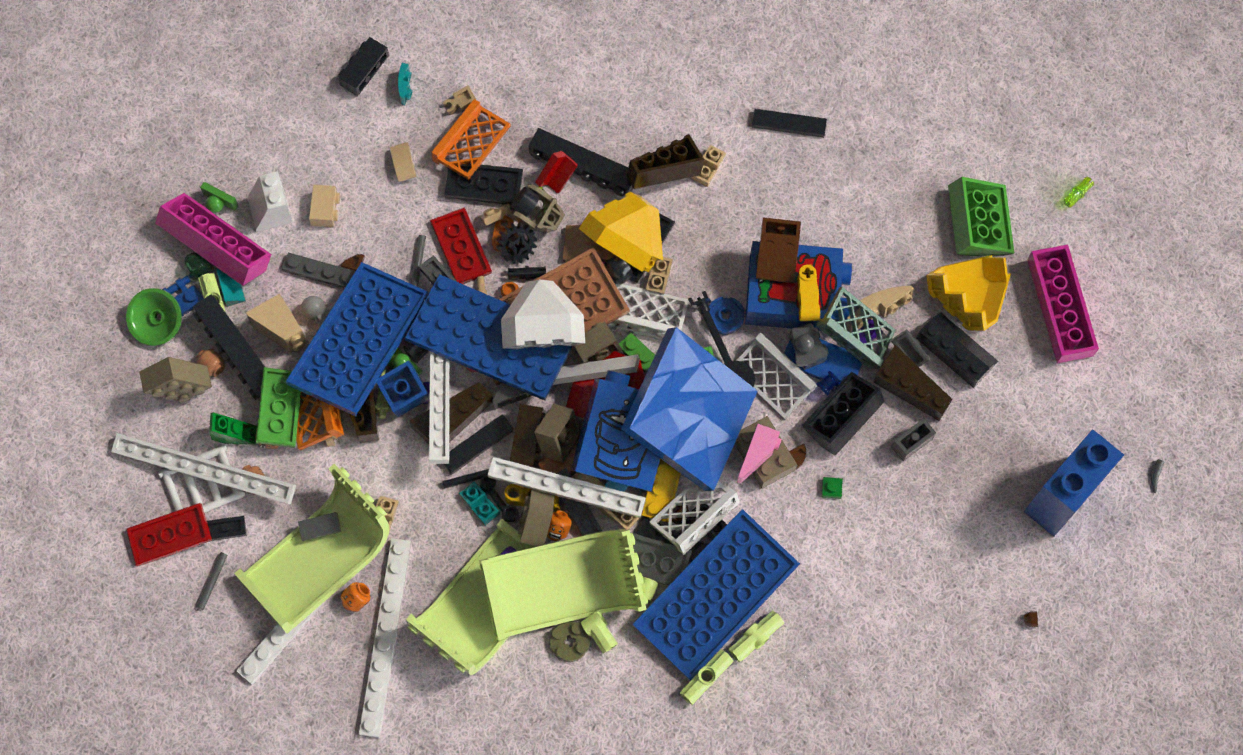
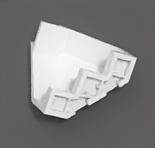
M539 279L526 282L501 319L504 349L517 350L526 347L546 348L556 345L575 346L585 344L584 315L554 281Z

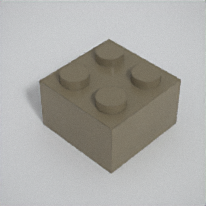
M599 322L593 325L592 329L585 333V344L575 345L584 363L603 360L614 351L619 352L622 350L606 322Z
M553 404L550 410L546 412L541 423L536 427L534 433L543 457L564 463L579 440L581 430L574 409Z
M532 489L530 496H526L524 511L521 513L518 534L521 535L520 543L533 546L545 544L553 515L555 495Z

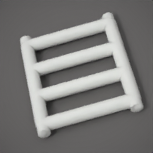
M226 445L197 456L208 460L219 456L221 464L231 466L225 453L227 452ZM166 468L158 472V475L164 479L175 511L183 509L171 478V475L178 471ZM183 473L194 504L201 503L204 513L245 496L243 490L231 487L233 493L221 497L216 482L207 480L214 501L203 505L192 475Z

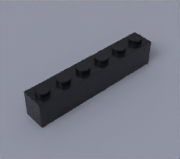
M541 128L537 129L528 146L529 153L533 158L538 160L541 158L547 162L553 153L563 151L578 165L573 174L579 175L587 182L593 181L603 189H611L618 196H625L626 193L633 190L626 176L627 166Z
M210 294L193 306L195 311L193 316L198 323L203 322L206 327L204 331L208 337H213L216 340L215 346L221 354L225 353L227 355V363L232 369L236 368L240 373L237 376L243 385L247 383L251 388L249 393L253 399H259L260 401L262 375L265 366L213 294Z

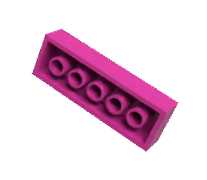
M183 193L160 206L155 224L242 286L266 272L272 254L187 194Z
M1068 244L1031 251L1027 261L1056 362L1062 363L1094 357L1099 347Z

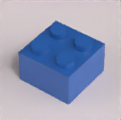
M409 360L379 377L376 382L397 417L402 416L430 399V394Z

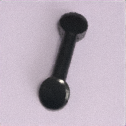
M484 475L480 481V488L485 494H489L502 512V519L505 522L515 521L519 514L518 509L512 505L507 506L494 489L496 479Z

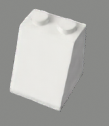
M278 171L259 176L247 197L256 232L292 223L286 194Z

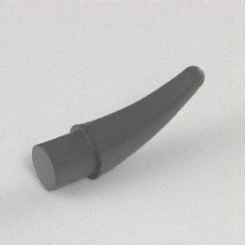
M1157 459L1152 468L1151 484L1153 493L1157 492L1158 479L1165 463L1160 459Z

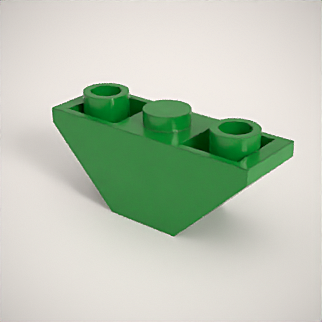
M210 413L209 433L211 440L224 444H256V425L218 413Z

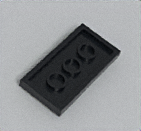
M471 163L460 165L461 169L467 173L472 168ZM481 164L468 180L448 168L444 196L451 199L511 205L513 199L521 190L523 169Z

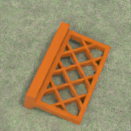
M474 99L431 152L432 161L438 165L440 163L469 180L508 131L511 124L480 106V102ZM483 113L488 116L489 121L478 122L477 118ZM501 124L504 127L502 130L493 131L492 125ZM490 125L491 132L480 133L479 127ZM477 127L478 134L467 135L469 128ZM492 136L493 141L490 144L483 145L482 138ZM479 138L480 145L470 147L469 140ZM460 141H466L467 147L457 149L456 144ZM482 150L480 157L472 158L471 151ZM469 152L470 159L459 160L458 153ZM456 154L457 161L449 162L445 160L448 155ZM471 163L472 168L468 173L460 167L462 164Z
M308 394L306 398L300 395V398L304 399L298 415L296 441L299 450L308 448L332 436L338 438L344 435L338 408L319 399L314 402L310 400L312 396ZM311 402L314 406L310 413L307 414L304 411L308 403ZM321 407L323 412L320 418L317 419L314 415L317 409ZM304 414L308 417L302 427L299 424V420ZM312 419L318 421L313 431L307 429ZM324 424L327 432L318 435L317 433L321 425ZM305 432L311 433L308 441L303 443L302 438Z

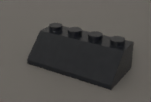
M941 312L931 318L916 337L921 344L973 388L999 362Z
M851 372L802 424V427L823 449L836 456L885 402L881 389Z

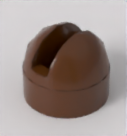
M1030 611L1024 615L1025 625L1028 627H1038L1037 611Z

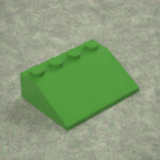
M960 177L949 184L948 190L956 254L966 256L1014 254L1006 185L967 177Z

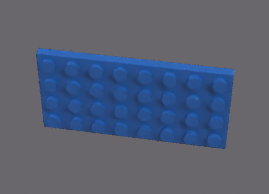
M361 262L287 378L286 385L356 416L414 322L429 292Z
M440 274L405 337V341L544 401L573 347L556 345L546 348L504 349L501 319L510 307V304Z
M742 509L632 625L691 681L700 669L726 644L800 563Z

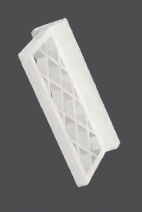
M616 284L618 290H625L629 294L623 298L624 301L632 299L636 305L629 308L630 312L608 324V327L612 328L616 324H620L617 327L618 330L633 331L635 334L662 340L668 328L676 327L668 323L669 320L676 317L679 322L677 328L682 331L689 304L688 299L652 292L625 284ZM639 294L645 295L647 300L639 303L636 296ZM659 298L663 299L666 304L657 307L654 301ZM650 303L654 310L646 313L643 306ZM680 303L684 304V307L676 312L672 305ZM669 308L673 314L665 318L661 311ZM639 309L643 315L637 318L633 317L631 312ZM657 313L662 320L654 322L650 319V316Z
M759 333L755 338L756 340L736 361H749V366L752 368V361L762 360L763 371L754 372V374H763V385H755L754 388L782 417L787 419L818 385L764 334ZM757 345L762 349V358H752V350ZM765 360H774L776 362V371H766ZM776 373V384L766 385V374ZM779 373H787L790 376V384H779ZM790 386V397L780 398V387ZM793 386H801L806 392L801 397H793ZM766 387H777V398H769L766 395ZM780 400H790L791 408L786 413L780 409Z
M719 481L715 490L710 492L709 499H700V492L709 491H704L692 482L649 523L684 555L740 502L737 493L731 488L728 489ZM714 491H723L725 493L721 498H714ZM697 492L696 500H686V496L689 493ZM710 503V508L707 511H700V504ZM697 504L695 512H686V505ZM683 505L682 513H672V509L675 506ZM696 516V521L693 524H686V517ZM682 517V525H672V518ZM669 518L668 526H659L657 524L661 519ZM682 529V534L677 539L671 536L672 530Z

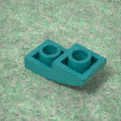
M403 62L401 63L398 75V90L401 104L405 105L407 100L411 99L413 90L410 87L412 72H410L409 64Z
M475 481L459 493L485 526L500 515V511L488 499L485 492Z

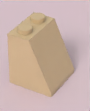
M280 294L246 312L253 329L290 353L303 349L305 344H307L302 329Z

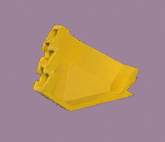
M631 191L626 193L623 199L619 201L615 199L605 204L603 209L589 212L579 227V230L595 243L640 271L649 272L657 258L663 260L659 210L643 197Z
M992 255L940 266L927 274L926 278L929 294L944 304L942 307L953 317L956 316L963 323L962 326L966 330L985 331L998 322L1011 273H1007L1005 257H992Z

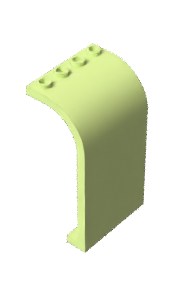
M335 464L328 468L335 481L333 491L324 505L308 519L337 512L341 532L303 542L298 526L248 570L243 572L239 569L234 573L286 633H289L368 565L383 548L389 535V524L384 517L387 515L386 512L379 505L376 507L373 504L374 500L367 492L363 494L360 491L362 489L356 480L351 481L348 478L350 475L343 467L339 469Z
M503 519L500 520L497 524V529L437 600L419 617L415 618L413 614H410L406 619L409 625L407 628L415 635L419 633L424 637L423 641L428 646L438 648L440 650L438 653L448 661L450 658L456 663L454 666L460 672L464 673L466 671L470 675L477 673L509 638V636L502 640L495 638L479 560L498 556L509 546H512L517 551L536 547L520 543L521 535Z
M626 529L597 532L479 560L495 638L502 640L508 636L589 617L596 611L602 614L627 609L638 612L647 610L645 604H648L646 593L642 591L641 585L644 584L641 572L639 573L637 568L639 557L637 553H634L633 545H635L633 533Z

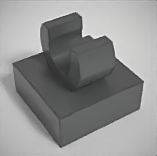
M412 343L403 347L415 363H418L428 353V350Z

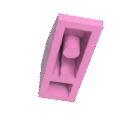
M760 424L757 425L738 476V483H742L772 456L774 449H779L782 440L779 438L780 431Z

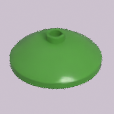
M158 288L142 290L131 299L127 307L126 322L128 329L133 337L143 344L151 346L165 344L175 337L181 326L182 314L177 300L165 290ZM158 314L161 315L160 320L157 319Z

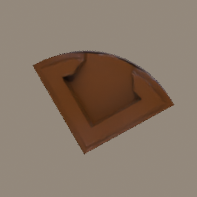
M356 254L345 260L341 267L356 271L361 262L364 261L365 255Z
M805 444L789 451L797 463L796 470L803 465L806 458Z

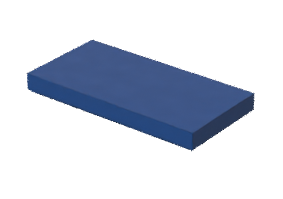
M820 339L821 343L825 344L828 350L826 361L807 370H804L803 366L799 367L805 374L838 387L851 372L858 375L863 363L846 349ZM789 340L784 354L796 364L794 347Z

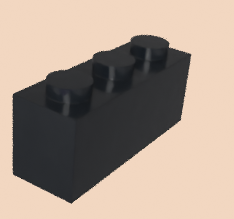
M371 37L366 42L364 41L360 45L357 54L350 58L347 67L340 71L338 75L340 86L359 96L389 57L388 47Z

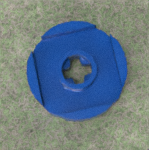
M719 297L710 303L709 312L719 333L728 335L741 328L745 315L744 308L737 299ZM729 312V319H723L721 313Z

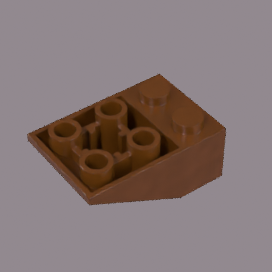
M763 217L756 279L794 283L801 221Z

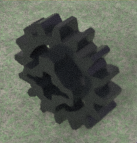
M521 222L517 226L511 223V228L505 226V232H499L501 238H496V241L499 243L496 248L499 250L501 257H504L507 262L510 260L513 264H515L516 260L522 263L523 258L529 260L528 254L534 255L532 248H537V245L534 243L537 241V238L533 236L535 234L528 225L523 227Z

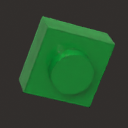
M823 477L822 498L841 499L843 478Z

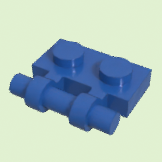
M188 276L182 279L178 278L175 280L176 283L167 289L166 287L162 289L170 294L181 289L182 293L174 298L180 306L182 316L192 311L193 306L204 299L195 285L187 289L185 285L191 282Z

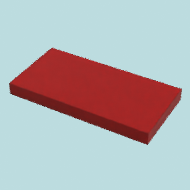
M465 207L430 220L450 271L457 282L466 284L476 280L479 276L484 277L492 274L490 265Z
M201 503L126 528L136 566H141L212 541Z

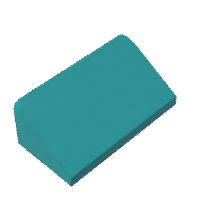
M216 268L227 307L245 302L241 284Z

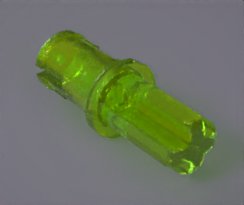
M1088 176L1085 177L1078 186L1072 188V192L1064 199V205L1071 208L1080 198H1084L1085 193L1094 186V181L1089 183L1092 179Z

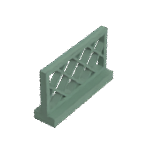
M839 287L824 318L820 319L816 324V327L870 369L882 367L884 363L882 358L896 332V329L844 287ZM842 294L846 297L848 304L843 307L840 300ZM853 306L860 308V317L855 318ZM842 309H849L850 319L844 320ZM835 310L838 311L840 320L838 322L831 318ZM867 317L873 319L875 327L869 328ZM862 318L864 330L858 331L856 320ZM851 321L853 332L847 331L845 322ZM883 327L889 331L884 339H882L880 330ZM875 329L877 340L871 341L870 330ZM865 332L867 343L860 341L859 333ZM873 343H878V354L873 351Z

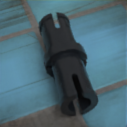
M546 266L508 268L509 280L526 279V281H530L529 279L538 278L546 274Z

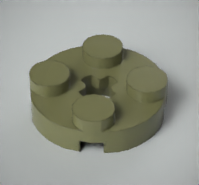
M573 621L561 623L552 631L550 637L551 650L554 655L563 661H578L584 657L589 649L590 636L585 632L581 623ZM569 636L576 640L572 647L564 643Z

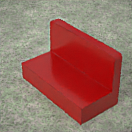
M563 151L553 153L535 183L540 187L548 185L556 193H560L578 165Z

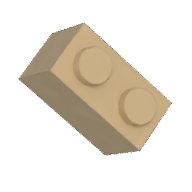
M313 185L309 217L311 226L334 227V222L338 221L336 204H340V193H337L336 186Z

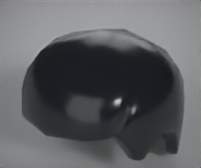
M612 257L604 263L615 284H624L633 277V271L624 260L615 261V257Z

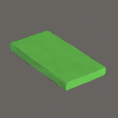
M263 368L255 443L295 448L301 391L286 385V380L292 371Z

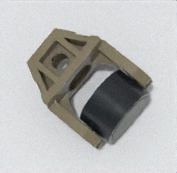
M533 184L523 187L510 205V210L513 211L510 215L511 218L517 223L521 222L523 227L528 225L533 231L545 233L556 231L565 216L562 208L557 204V199ZM540 200L543 202V206L535 220L531 221L527 216L533 211Z

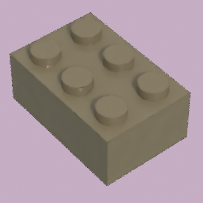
M167 357L139 371L143 393L153 397H163L167 400L173 399L183 403L189 401L195 395L204 394L205 390L212 387L207 366L172 357Z
M768 416L740 430L735 445L744 460L758 424L776 430ZM781 440L779 449H774L772 456L752 474L761 489L794 472L797 463L783 440Z

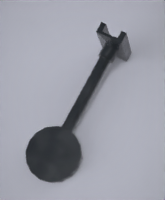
M703 291L704 298L698 297V301L688 298L693 309H698L700 315H703L725 363L724 365L754 387L755 374L752 368L743 361H732L709 312L708 304L712 301L707 292Z

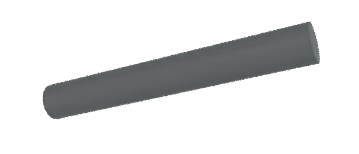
M419 235L411 280V284L417 287L421 272L419 265L422 264L425 247V235Z
M220 552L197 608L205 609L226 561L227 554Z

